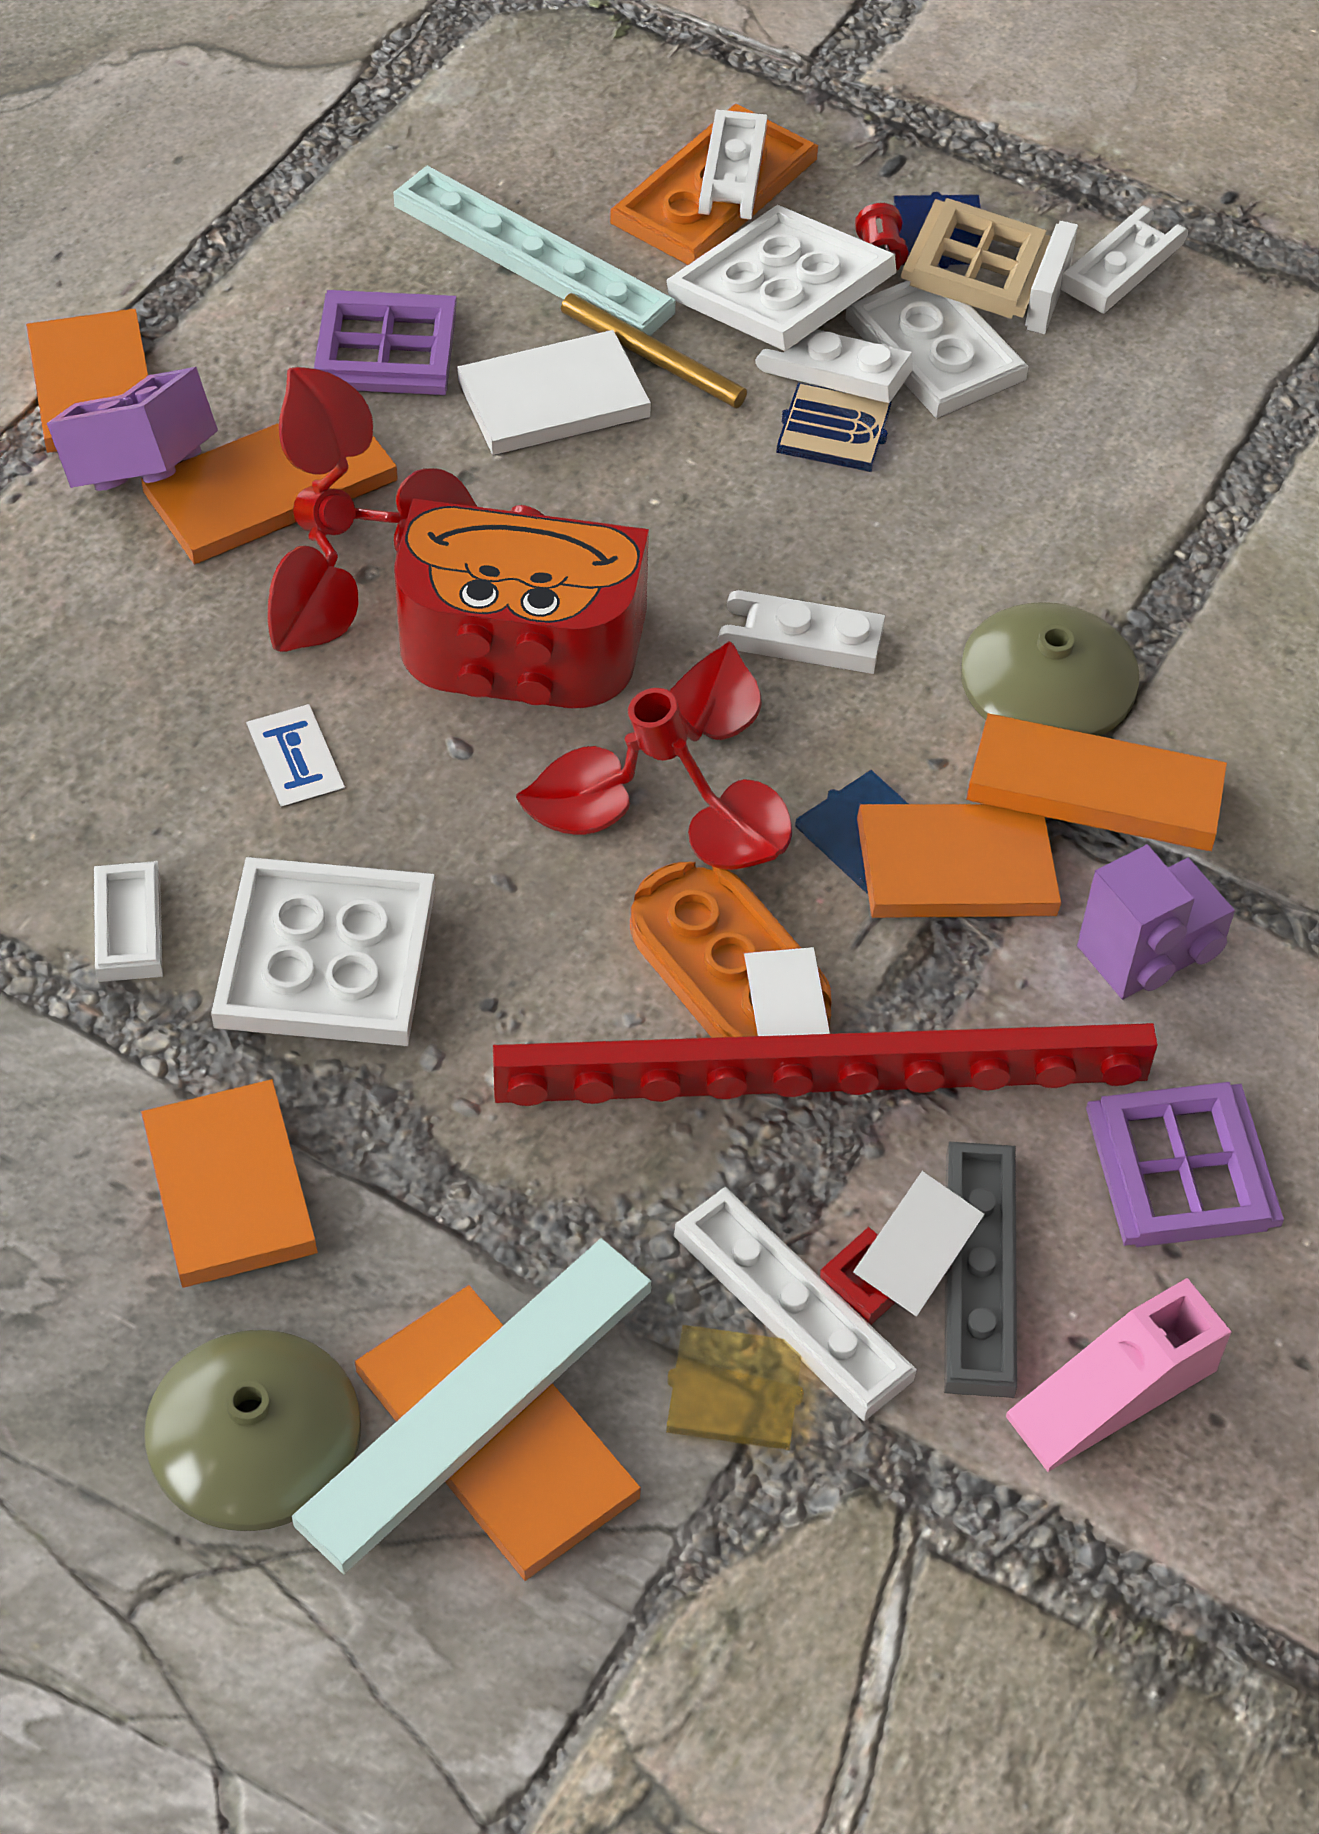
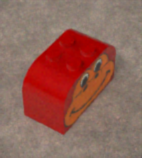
M413 498L394 565L400 653L404 666L415 679L428 687L445 692L465 694L471 697H489L525 702L530 705H548L563 708H588L611 700L628 685L635 667L647 610L649 529Z

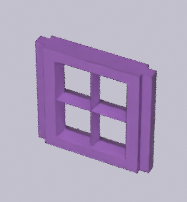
M327 290L314 369L329 372L343 379L357 391L446 395L456 320V296ZM342 320L383 321L382 333L341 332ZM394 322L435 324L433 336L392 334ZM338 348L378 349V361L336 360ZM390 350L431 352L430 364L388 363Z
M1230 1082L1102 1096L1101 1100L1089 1101L1087 1103V1114L1124 1246L1135 1244L1136 1247L1266 1232L1268 1228L1282 1226L1284 1218L1242 1084L1231 1085ZM1212 1112L1224 1152L1188 1156L1176 1116ZM1163 1117L1175 1158L1139 1162L1128 1121ZM1228 1165L1240 1207L1204 1211L1192 1169ZM1179 1171L1191 1213L1155 1217L1143 1175Z

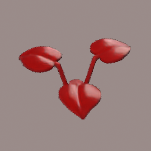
M292 367L287 370L286 392L279 416V438L286 458L294 467L309 474L321 475L328 473L322 480L316 479L312 482V486L303 489L297 495L293 506L296 522L301 528L309 531V539L317 542L325 557L314 547L298 546L281 559L274 572L268 598V629L273 649L280 652L329 643L348 630L357 614L359 599L356 581L348 571L334 567L338 554L326 535H340L346 532L351 527L354 519L398 523L394 534V547L396 552H398L413 498L477 507L467 488L456 476L437 468H423L414 471L404 479L396 495L398 512L355 508L349 494L340 489L329 488L348 471L349 465L346 457L360 455L370 447L373 438V419L365 399L353 386L329 372L305 367Z
M730 641L694 665L670 691L664 688H650L638 693L631 700L628 707V715L634 732L627 734L624 738L627 745V754L623 769L619 758L613 752L596 746L581 747L557 758L545 768L531 785L516 794L518 803L524 811L543 826L573 835L599 832L616 823L628 811L630 799L623 785L633 780L639 750H642L646 755L661 761L670 760L678 756L702 798L709 805V807L702 809L692 818L688 829L689 843L692 850L701 861L709 866L733 870L775 860L787 850L792 838V823L788 809L775 790L759 781L743 779L732 783L723 792L721 797L718 798L708 785L686 743L687 738L694 742L698 741L702 734L715 740L734 737L748 728L756 720L760 712L762 698L757 681L742 661L734 644Z

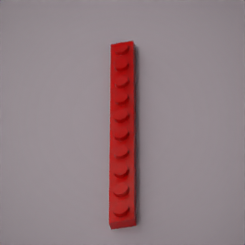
M1154 1023L493 1045L495 1103L534 1106L544 1101L579 1100L587 1104H599L610 1099L645 1098L650 1101L663 1102L675 1097L691 1096L733 1099L741 1095L778 1094L784 1097H798L810 1092L839 1091L851 1095H863L874 1090L909 1089L913 1092L927 1093L939 1088L975 1087L979 1090L989 1091L1000 1089L1004 1086L1040 1085L1045 1088H1060L1076 1083H1106L1111 1086H1125L1135 1081H1148L1158 1044Z

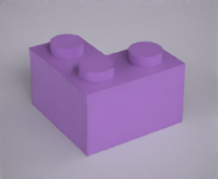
M197 367L148 375L122 395L74 403L47 423L70 488L94 484L97 491L117 487L132 477L142 476L145 483L156 482L170 477L176 472L175 465L201 453L200 445L218 431Z
M1147 844L1095 870L1077 946L1123 1000L1142 989L1153 991L1161 987L1175 972L1194 962L1202 965L1217 957L1227 945L1226 938L1235 910L1189 857L1167 867Z

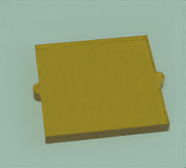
M682 1325L676 1368L669 1370L667 1383L673 1389L666 1433L790 1450L795 1405L801 1404L804 1396L803 1388L798 1386L801 1355L786 1340L781 1338Z

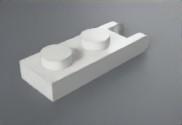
M716 109L699 199V214L710 215L712 203L716 201L740 204L741 218L752 219L767 130L766 114Z
M1143 205L1063 273L1061 290L1104 314L1183 245L1188 236V229L1177 224L1168 233H1162L1149 225L1154 211Z
M817 329L784 352L763 349L755 360L757 367L765 373L886 403L891 402L913 370L912 352Z
M740 590L729 594L727 609L733 614L747 616L745 627L735 625L721 627L718 636V643L721 646L730 641L734 644L737 651L874 674L885 615Z

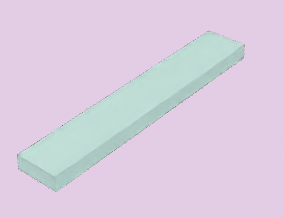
M428 165L393 192L394 207L563 300L568 294L573 293L649 336L675 314L676 300Z
M600 1238L292 1515L293 1526L343 1574L348 1572L650 1294L651 1280Z

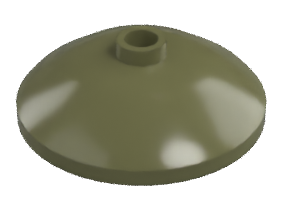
M1038 602L1020 604L1001 610L988 617L973 631L963 651L961 680L970 703L985 720L987 714L990 713L1102 736L1119 725L1130 712L1139 687V667L1129 643L1113 626L1103 619L1074 606Z
M248 1330L223 1335L198 1346L186 1354L169 1370L157 1387L150 1402L145 1422V1447L149 1464L157 1483L166 1496L179 1509L200 1522L236 1531H258L279 1527L293 1522L292 1515L355 1459L361 1432L359 1405L354 1388L345 1371L326 1351L308 1340L292 1334L271 1330ZM246 1400H256L261 1403L252 1412L244 1413L237 1410L238 1405Z

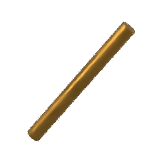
M573 293L568 294L563 300L561 311L569 317L598 333L614 330L620 344L736 409L744 403L747 396L746 388Z

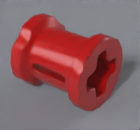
M888 203L868 205L855 218L856 233L861 240L879 248L881 245H885L886 251L895 254L897 271L908 259V247L905 240L900 238L899 234L902 229V216L895 206ZM877 218H880L882 222L883 232L878 233Z

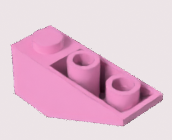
M1186 1278L1127 1313L1007 1412L1006 1418L1046 1471L1049 1472L1216 1372L1232 1331L1190 1280Z

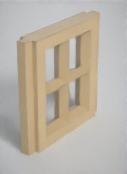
M946 198L945 202L935 199L903 267L900 278L910 281L909 286L1010 319H1012L1013 315L1023 318L1029 305L1031 288L1051 236L1045 235L1047 231L1045 229ZM954 228L982 236L978 247L976 248L950 239ZM992 240L1020 248L1016 259L1013 260L989 252L988 249ZM942 255L970 264L965 276L938 268L937 265ZM983 268L1008 276L1003 289L975 280L979 269Z

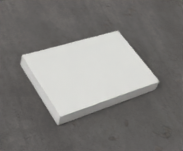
M908 280L858 300L846 308L845 320L865 341L912 352L913 370L904 384L936 419L1023 382L1027 378L1028 365L972 306L909 286L910 281Z
M614 330L457 367L458 382L492 455L650 417L651 402Z

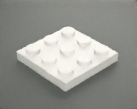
M776 205L666 281L669 296L677 302L786 351L896 273L895 254L780 205Z
M246 857L211 1012L213 1027L217 1029L408 1046L435 894L434 874Z

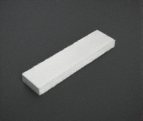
M726 1187L675 1224L674 1237L863 1421H866L914 1381L917 1369Z

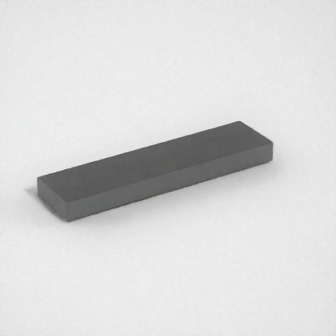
M949 1141L946 1153V1188L984 1213V1216L945 1273L944 1393L1015 1398L1017 1390L1016 1146Z

